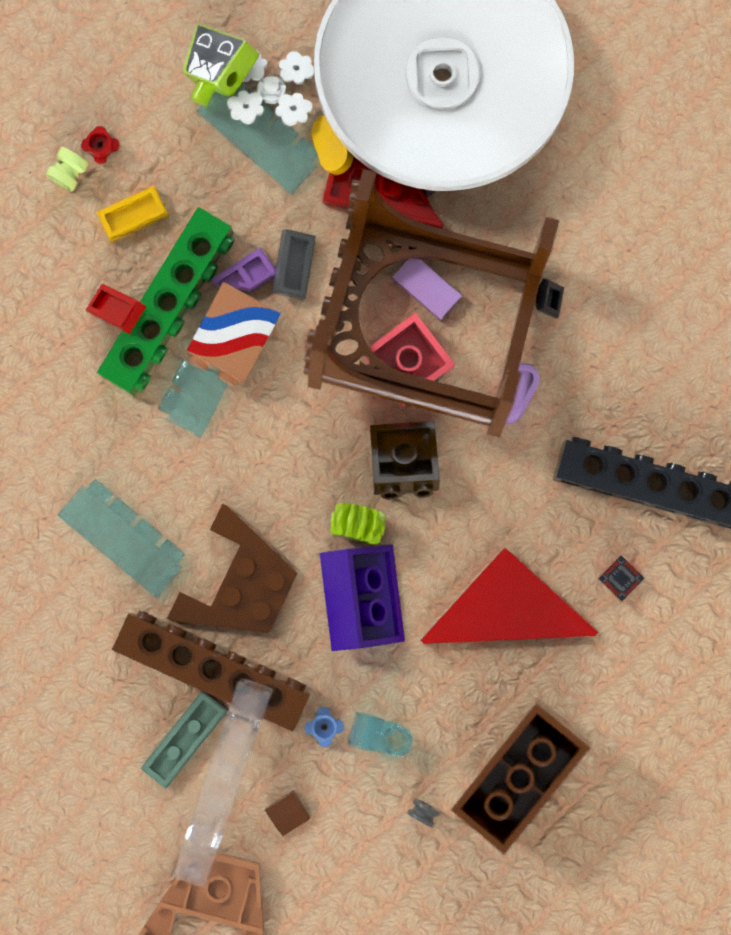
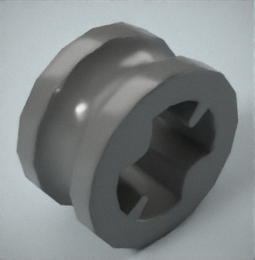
M414 798L413 803L415 806L413 809H409L407 814L419 822L433 827L435 824L433 818L439 816L441 812L431 805Z

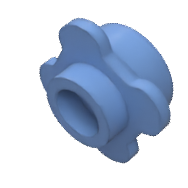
M326 707L319 708L317 716L305 724V732L313 735L322 747L330 746L332 738L344 729L342 720H336ZM322 724L327 725L326 730L321 729Z

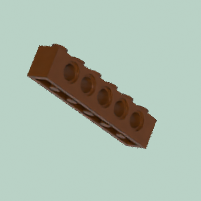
M139 610L137 615L128 613L112 648L113 651L285 729L294 731L310 696V693L305 691L306 684L290 677L287 682L275 677V670L258 664L257 669L245 664L246 657L229 650L227 655L215 650L217 644L201 637L198 638L197 642L185 637L186 630L170 623L167 628L155 623L157 617ZM151 632L157 633L162 640L161 647L157 651H151L145 643L147 635ZM180 646L188 647L192 653L191 661L186 665L180 664L175 658V652ZM210 659L217 660L222 666V672L218 678H211L205 672V664ZM246 673L251 677L252 687L250 690L240 691L236 688L234 681L237 674ZM268 687H277L282 692V701L279 704L271 705L265 700L264 693Z

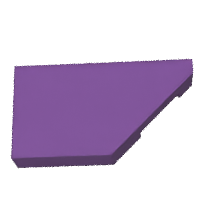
M260 247L212 278L211 282L214 286L221 287L222 283L225 282L239 291L253 293L273 280L276 270Z

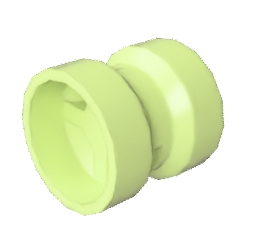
M61 147L56 155L58 162L48 168L45 176L64 189L73 192L78 184V174L84 173L89 163L73 151Z

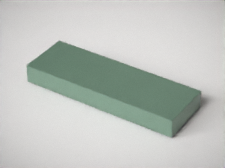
M201 691L140 769L166 789L227 713L228 709L211 695Z

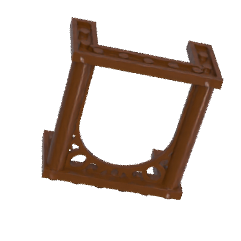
M363 169L360 181L354 180L351 187L350 203L347 212L349 216L346 223V229L350 230L348 240L342 238L337 255L338 258H342L340 268L334 267L332 270L329 286L334 287L331 297L325 296L321 309V315L325 316V320L319 319L316 329H310L305 346L307 350L304 359L306 363L303 374L308 375V387L321 390L322 383H327L489 426L487 435L500 438L515 403L522 372L518 371L540 279L553 248L559 220L549 217L545 218L533 253L432 227L403 215L391 207L378 193L375 186L376 172ZM367 244H374L381 249L383 253L381 261L375 262L366 256L364 248ZM388 244H392V248H401V250L396 254L390 253ZM412 258H431L524 282L496 397L410 375L390 367L378 358L364 339L359 323L360 301L370 281L380 271L396 262ZM360 262L368 268V272L364 275L358 273L361 270ZM354 294L357 296V299L352 301L348 296ZM348 321L352 324L350 331L340 332L345 327L343 322ZM352 339L358 343V348L352 354L340 355L336 352V346L344 340ZM361 356H365L369 360V365H365L361 361H359V365L354 364V362L358 361Z

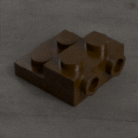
M435 421L370 425L374 495L381 494L383 499L393 500L399 498L401 493L414 492V496L425 498L433 495V491H439L440 476Z

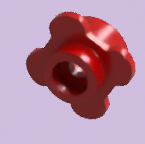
M103 126L95 127L88 134L87 138L81 142L82 150L89 152L97 164L106 163L107 157L120 147L118 139L111 138ZM100 142L103 143V147L101 148L97 146Z

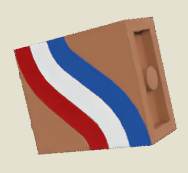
M223 282L184 355L190 357L188 362L203 371H206L208 367L218 372L217 378L226 384L235 386L238 383L242 385L246 381L281 313Z

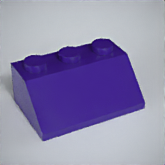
M393 544L320 553L331 650L361 649L405 642Z

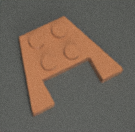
M196 846L139 935H171L177 912L243 929V935H264L260 863Z

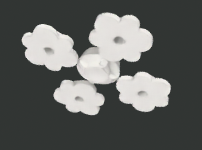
M290 52L286 59L279 62L280 78L275 76L264 78V69L267 67V61L261 58L260 55L243 80V82H248L250 79L260 81L257 85L258 93L249 94L243 90L238 93V96L230 97L227 101V106L231 110V118L234 120L241 119L245 124L253 123L256 120V116L263 114L262 101L268 104L278 103L279 106L276 107L275 113L278 117H282V122L287 126H293L297 121L299 123L306 122L308 119L307 114L313 108L312 103L309 100L303 99L300 93H295L292 96L285 94L286 86L284 82L294 81L295 84L300 85L304 83L305 79L312 78L315 73L314 67L311 65V58L309 56H301L298 52Z

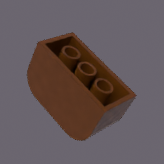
M538 700L459 798L451 811L505 855L589 751L592 742Z

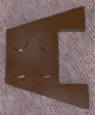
M222 504L210 530L240 544V547L211 606L179 592L167 619L177 622L269 633L297 573L227 505Z

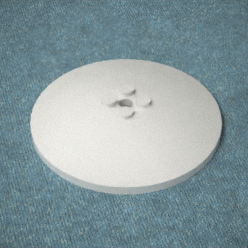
M332 0L322 18L317 34L314 51L315 84L321 108L334 134L343 146L365 166L383 177L414 188L432 191L465 190L486 185L513 173L531 160L549 141L563 117L572 90L574 77L573 45L568 25L555 0ZM441 68L446 69L451 73V78L447 81H439L434 77V72Z

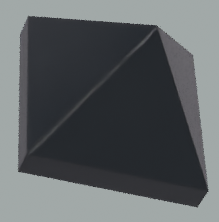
M542 279L535 300L536 310L553 318H558L564 287L548 279Z

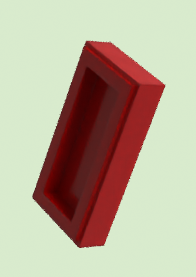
M102 283L86 311L130 334L146 306L138 300Z

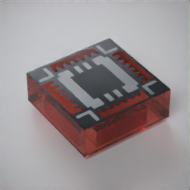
M620 555L597 579L622 602L645 578Z

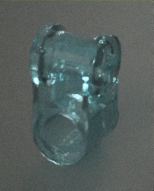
M356 712L347 744L368 751H377L400 757L410 750L413 737L408 728L403 725L388 722L380 717ZM396 732L403 733L402 739L407 741V744L400 745L399 749L392 748L393 742L388 740V737L395 736Z

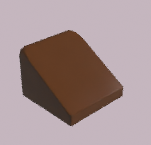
M294 790L270 804L264 810L282 836L311 819Z

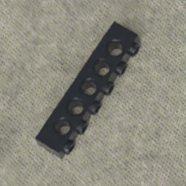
M572 437V441L566 440L562 443L553 477L554 481L731 529V480L729 484L716 481L718 476L699 471L697 476L685 473L686 467L673 463H667L666 467L653 464L654 458L645 455L635 454L634 458L623 456V450L612 446L604 445L603 450L591 447V441L579 437ZM587 457H593L599 462L600 469L597 474H589L585 470L584 461ZM618 466H625L630 470L631 478L628 483H622L616 478ZM651 474L659 476L662 480V488L659 492H654L648 487L647 480ZM682 483H687L693 488V497L689 501L684 500L679 494V488ZM714 492H719L724 496L725 504L722 509L715 508L711 503V496Z

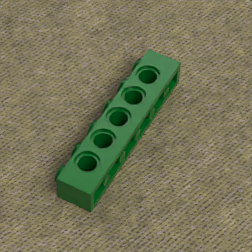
M197 207L140 300L146 306L144 312L130 334L121 331L96 372L98 375L132 396H135L138 391L142 393L151 379L149 372L155 363L159 365L167 354L168 348L165 346L170 337H176L183 328L185 320L182 318L188 308L194 309L202 295L199 290L205 281L210 282L217 272L218 265H216V262L220 255H226L230 251L235 241V238L232 237L234 234L232 226ZM206 242L211 245L210 251L203 256L196 255L194 253L196 245ZM189 269L194 272L193 279L190 282L180 283L177 281L178 274L182 270ZM175 297L177 304L174 309L170 311L161 309V302L164 298ZM150 324H157L160 326L158 336L153 339L145 338V328ZM134 351L142 352V362L135 367L129 366L127 363L128 356Z

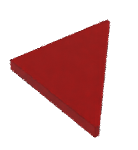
M353 156L352 164L346 172L340 175H333L329 172L322 201L323 204L348 209L353 181H360L363 169L373 170ZM376 173V189L391 207L420 223L443 229L444 224L431 207L422 189L397 183Z
M504 547L420 641L424 644L587 637L596 636L599 632Z

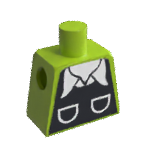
M197 24L183 67V74L196 84L190 99L201 106L207 107L214 92L228 97L233 96L259 58L260 53L246 40Z

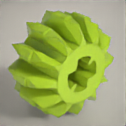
M339 503L336 504L335 510L332 512L330 531L334 536L342 539L376 545L380 543L384 535L386 516L382 512L367 506Z

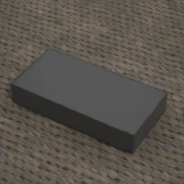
M289 229L282 230L272 293L300 300L306 299L316 236Z

